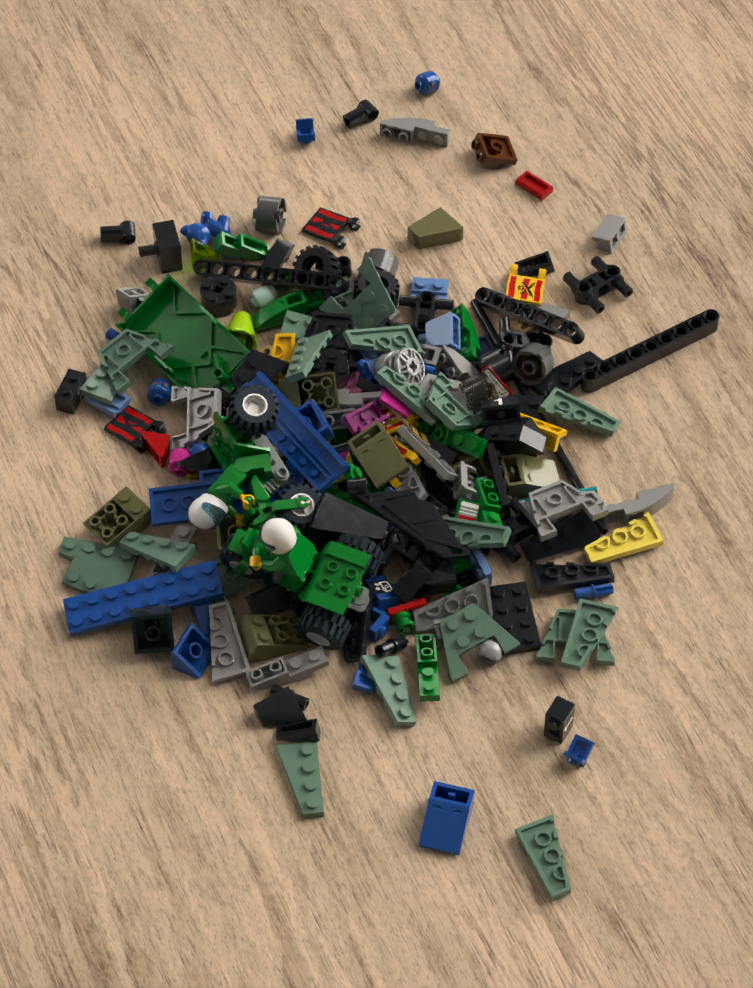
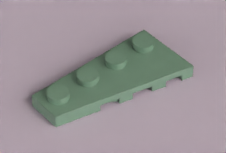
M330 330L308 338L302 337L296 342L285 377L288 383L306 378L314 366L313 361L321 355L320 349H325L327 346L326 340L332 338L333 335Z
M386 365L376 373L374 378L380 385L386 387L396 398L405 403L410 410L418 414L423 421L432 426L439 420L425 405L428 395L421 391L420 386L407 383V379Z
M557 387L553 389L538 410L540 413L610 437L613 436L621 421Z
M442 516L461 545L468 549L505 547L512 532L508 526Z
M128 532L119 542L121 549L137 556L143 555L150 562L155 560L159 563V566L164 568L167 566L171 567V571L175 573L196 552L195 544L136 532Z
M64 536L59 549L60 557L72 562L79 548L126 582H130L139 556L127 552L120 547L110 546L107 548L104 544Z
M79 548L62 580L64 586L83 593L126 583V581Z

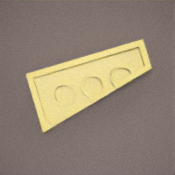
M646 512L638 520L634 519L627 526L614 530L611 535L603 536L585 546L584 553L589 563H604L662 546L663 539L649 512Z

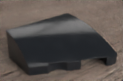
M289 686L253 705V711L263 727H273L274 725H285L307 720Z

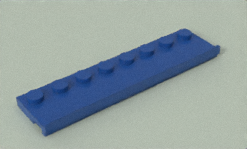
M258 371L256 373L257 376L252 381H247L244 385H247V387H250V384H255L256 387L263 385L262 388H269V393H274L276 395L275 399H278L279 402L276 423L266 436L309 483L322 494L349 468L351 469V466L263 372Z

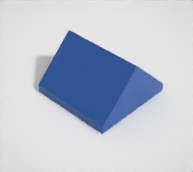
M192 622L189 623L171 652L172 669L199 679L211 661V640Z

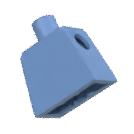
M452 312L426 322V333L418 335V341L421 344L440 348L443 345H447L455 351L461 350L460 318Z

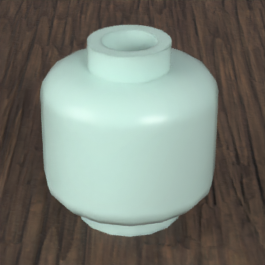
M263 284L251 292L253 298L250 301L254 308L259 307L261 309L276 300L278 296L271 285Z

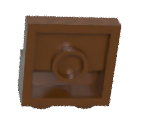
M477 133L472 140L471 148L476 151V161L480 162L482 167L498 168L499 164L515 165L518 161L508 136Z

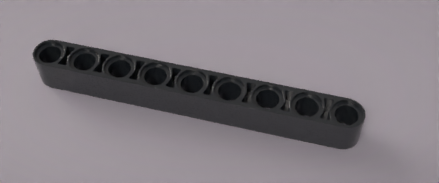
M199 259L193 265L194 272L205 279L227 275L233 282L257 285L267 284L268 286L338 294L345 293L349 288L348 280L335 273ZM206 265V270L201 272L203 266ZM223 267V271L218 274V270ZM240 269L239 274L235 276V271ZM256 271V276L251 278L252 273ZM273 273V277L268 280L269 274ZM290 274V279L285 282V277ZM307 276V281L302 284V279ZM324 278V283L319 286V281ZM341 280V285L336 287V283Z
M708 309L583 370L581 389L587 393L595 392L715 333L718 329L719 313L716 310Z

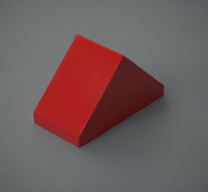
M148 431L141 432V440L145 442L144 447H146V450L161 469L164 468L170 452V435Z

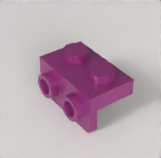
M373 400L344 416L342 419L354 437L378 420L382 425H385V420L390 415L388 413L384 415L376 401Z

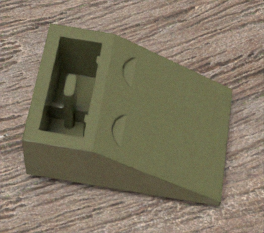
M335 372L307 375L306 378L292 383H288L286 378L278 380L280 392L296 409L313 399L322 412L340 410Z
M379 420L347 441L377 489L409 468L390 434Z
M512 454L501 456L499 465L503 464L505 476H502L503 480H507L509 486L507 496L511 495L512 499L515 497H528L529 492L559 481L556 465L553 460Z
M126 486L85 520L83 525L108 548L119 543L128 532L141 533L152 524L151 509Z
M245 614L237 629L247 659L268 660L307 649L309 647L307 640L296 629L299 622L297 615Z

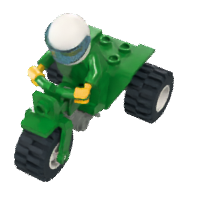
M250 384V387L244 385L242 389L238 388L235 394H233L229 408H227L226 417L224 415L220 416L217 411L213 414L215 423L212 435L208 436L207 444L221 464L224 472L212 484L207 493L202 494L192 502L188 511L189 519L198 528L215 530L228 514L231 518L235 517L237 525L242 527L245 526L244 524L254 520L251 528L261 532L263 525L269 519L282 518L290 522L291 525L296 526L300 533L307 537L308 532L306 531L322 494L320 492L316 493V488L313 487L311 489L307 484L301 486L300 483L296 487L290 485L288 489L285 488L282 494L279 495L278 501H269L271 495H274L275 492L277 493L279 489H283L287 485L289 478L288 469L266 436L276 423L279 402L278 399H275L276 395L274 393H269V388H262L263 385H258V387L255 384ZM246 485H249L248 495H244L243 488ZM235 498L242 500L245 515L241 516L238 513L239 511L231 504Z
M285 517L268 519L262 524L259 531L249 527L247 531L237 529L235 533H231L219 555L220 561L240 577L260 579L264 577L267 570L274 571L272 575L274 583L287 588V591L291 590L296 593L299 590L297 594L302 602L310 603L306 605L296 626L297 632L313 645L318 647L322 645L323 649L340 650L351 629V623L343 615L347 608L360 613L366 610L370 601L368 596L369 590L362 586L361 579H372L375 577L384 557L383 550L364 536L354 533H343L339 535L336 542L329 541L318 554L314 544L304 537L296 526L291 525Z

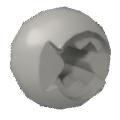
M491 640L482 642L477 651L481 662L486 665L497 664L502 658L503 653L499 644Z

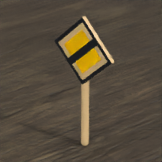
M390 409L409 427L411 434L427 445H431L426 434L408 423L400 414Z

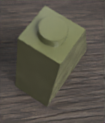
M440 207L408 227L407 239L418 249L463 240L464 227Z

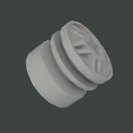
M404 348L382 354L375 363V375L386 365L404 376L409 384L419 385L425 376L424 361L421 355L412 348Z

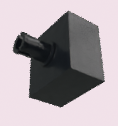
M168 220L153 223L154 244L138 246L140 258L156 254L162 274L183 270L181 245L174 221Z
M171 605L131 608L134 653L144 654L172 651L174 649Z

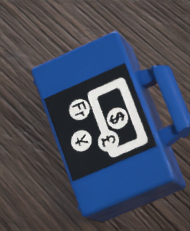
M377 575L372 579H363L362 586L371 587L374 590L373 607L387 611L388 608L399 605L400 597L392 591L394 583L391 584L385 575Z

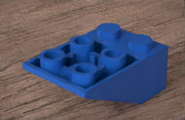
M434 781L418 846L459 856L474 805L475 790Z

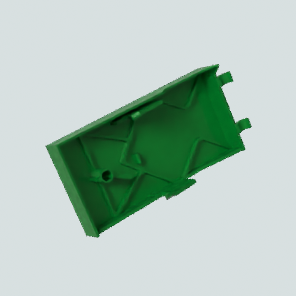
M169 274L159 285L150 277L145 284L152 292L131 314L122 307L117 313L125 321L123 323H116L115 326L122 332L125 329H129L145 335L146 338L157 339L163 344L167 345L169 343L173 345L175 351L163 360L151 351L146 355L178 387L212 388L217 384L227 393L234 394L236 389L229 381V378L248 354L249 350Z

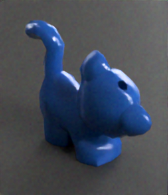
M209 211L202 212L201 223L185 225L180 229V233L186 236L188 242L196 246L200 251L207 247L211 236L216 237L221 231L231 234L229 227L230 218L225 215H219L217 221H215L213 213Z

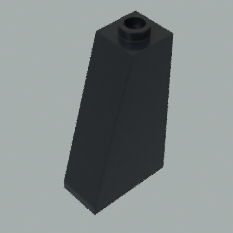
M325 492L318 501L306 532L338 538L343 533H354L364 536L377 544L387 537L389 530L386 528L389 522Z

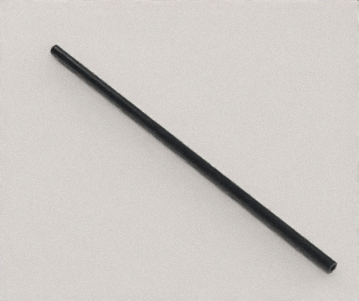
M473 299L470 305L488 334L493 346L497 348L498 334L480 303ZM512 373L511 377H514L513 381L521 395H532L527 385L521 383V380ZM543 415L542 421L547 422ZM559 443L558 449L554 454L571 484L576 489L585 488ZM602 518L594 520L600 535L608 533L609 529Z

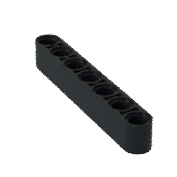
M486 287L479 288L475 293V299L486 310L508 317L575 345L582 343L585 338L584 331L573 321Z

